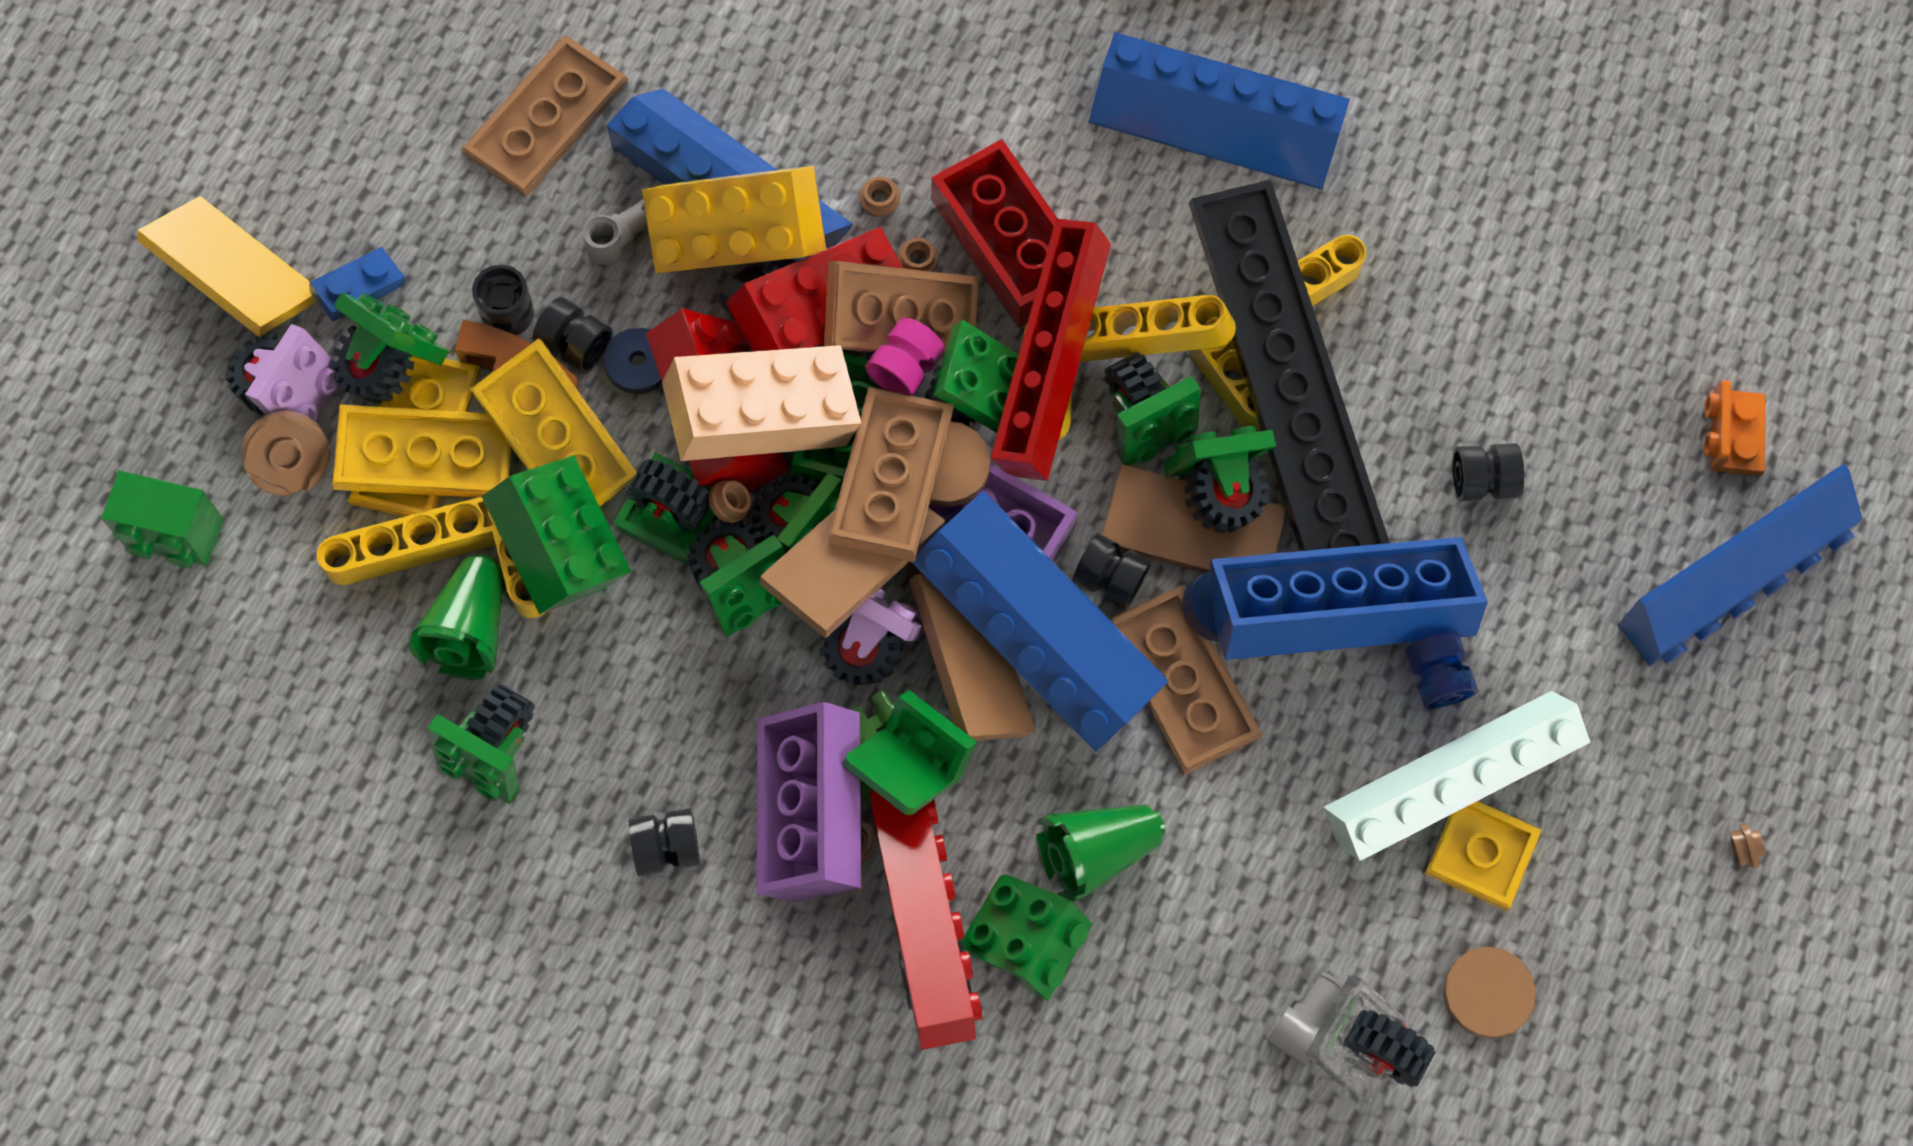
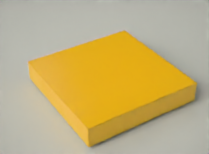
M1476 801L1448 816L1424 874L1508 911L1542 830Z

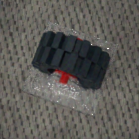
M1349 975L1310 1044L1306 1055L1354 1098L1370 1104L1383 1080L1389 1081L1393 1078L1401 1085L1405 1083L1409 1087H1417L1436 1051H1434L1432 1045L1427 1044L1428 1041L1424 1037L1417 1036V1032L1411 1029L1412 1024L1362 978Z

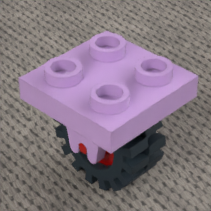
M293 324L290 325L284 335L280 334L278 336L276 333L268 332L267 338L264 335L260 337L255 336L256 343L253 344L250 340L243 343L246 347L243 353L238 349L233 356L237 361H229L227 366L232 372L226 374V381L230 383L228 387L251 411L254 410L260 415L289 410L305 414L316 422L340 384L335 382L333 375L339 372L332 369V362L334 360L304 328Z
M880 588L826 639L821 635L820 640L824 641L823 648H820L821 656L825 655L826 662H824V665L827 669H831L834 672L833 676L838 680H845L846 683L852 685L873 684L882 681L884 677H889L894 672L892 670L894 666L899 665L902 659L899 657L900 651H904V643H900V638L905 641H922L926 635L918 609L904 601L899 603L893 600L891 603L884 598L887 591Z

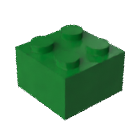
M121 470L117 473L101 519L113 532L112 536L120 540L125 546L127 553L144 559H150L152 553L166 556V560L169 563L187 569L192 568L193 563L204 566L208 565L224 520L201 489Z

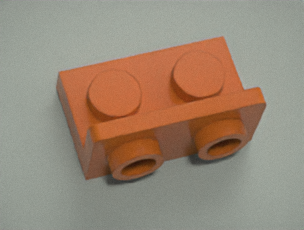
M1721 380L1712 393H1708L1704 406L1705 417L1711 418V432H1707L1704 441V456L1711 457L1710 471L1762 476L1765 472L1766 394L1731 390V381Z

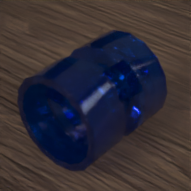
M1451 631L1423 638L1405 649L1412 674L1421 677L1416 686L1426 710H1434L1463 702L1479 692L1472 669L1462 663L1466 659L1467 654L1458 632Z

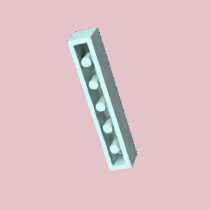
M1550 691L1323 808L1339 846L1361 861L1591 742L1578 705Z

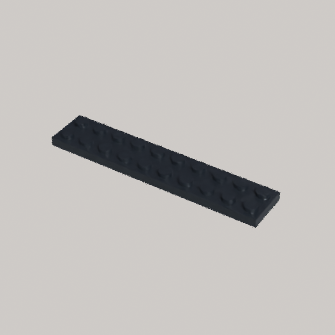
M1271 179L1193 197L1189 202V207L1218 297L1223 301L1235 321L1236 330L1232 341L1261 431L1273 430L1276 447L1269 450L1268 453L1299 550L1309 551L1390 543Z

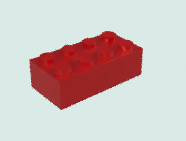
M1000 139L932 176L931 201L1019 328L1028 323L1057 217L1004 140Z
M881 226L743 284L726 304L752 352L824 347L828 262L840 261L903 268Z
M683 308L646 333L662 381L674 357L747 352L744 345L745 338L737 322ZM784 452L689 460L694 478L699 482L698 485L713 487L718 482L724 480L738 481L747 488L749 493L758 490L788 471L783 456Z

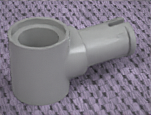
M643 199L619 215L616 213L611 216L596 215L585 223L583 238L591 260L597 264L610 265L621 258L624 247L634 241L633 236L648 226ZM603 237L612 238V240L606 244L599 245L595 243L598 239Z
M1322 972L1302 1003H1296L1293 1008L1287 1007L1266 1041L1303 1066H1306L1327 1034V1031L1324 1030L1327 1023L1325 1018L1343 990V984L1330 974Z

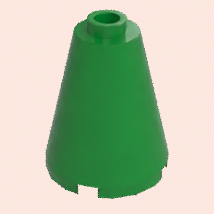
M478 554L474 557H467L461 562L411 633L408 647L410 653L420 663L426 666L429 659L443 665L438 673L467 680L483 679L486 671H489L490 674L492 673L497 657L504 582L502 569L498 566V562L487 555Z
M1145 804L1049 814L1037 821L1036 825H1043V832L1036 834V845L1040 861L1049 881L1056 873L1064 889L1057 894L1073 902L1081 900L1158 848L1162 843V836L1165 834V824L1159 812L1156 810L1152 811Z

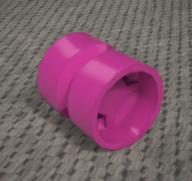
M903 317L886 337L889 345H881L867 362L865 368L869 377L883 390L913 396L925 380L923 372H930L945 353V346L940 338L927 326L914 319Z

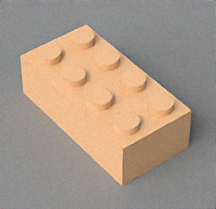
M841 345L674 357L662 381L681 461L846 447L861 424Z

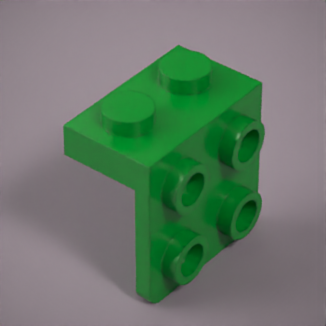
M907 690L898 696L885 729L847 753L843 764L845 768L889 801L895 808L904 814L912 815L960 781L977 741L913 692Z
M1005 874L1000 876L995 882L964 935L965 939H962L964 951H968L970 957L1015 976L1033 994L1049 1001L1055 989L1062 983L1066 970L1077 950L1085 943L1092 923L1071 900Z

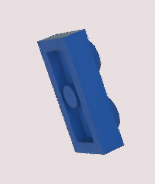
M380 247L309 282L310 293L333 322L345 316L333 307L341 292L359 298L361 293H364L377 300L405 284V276L383 247Z

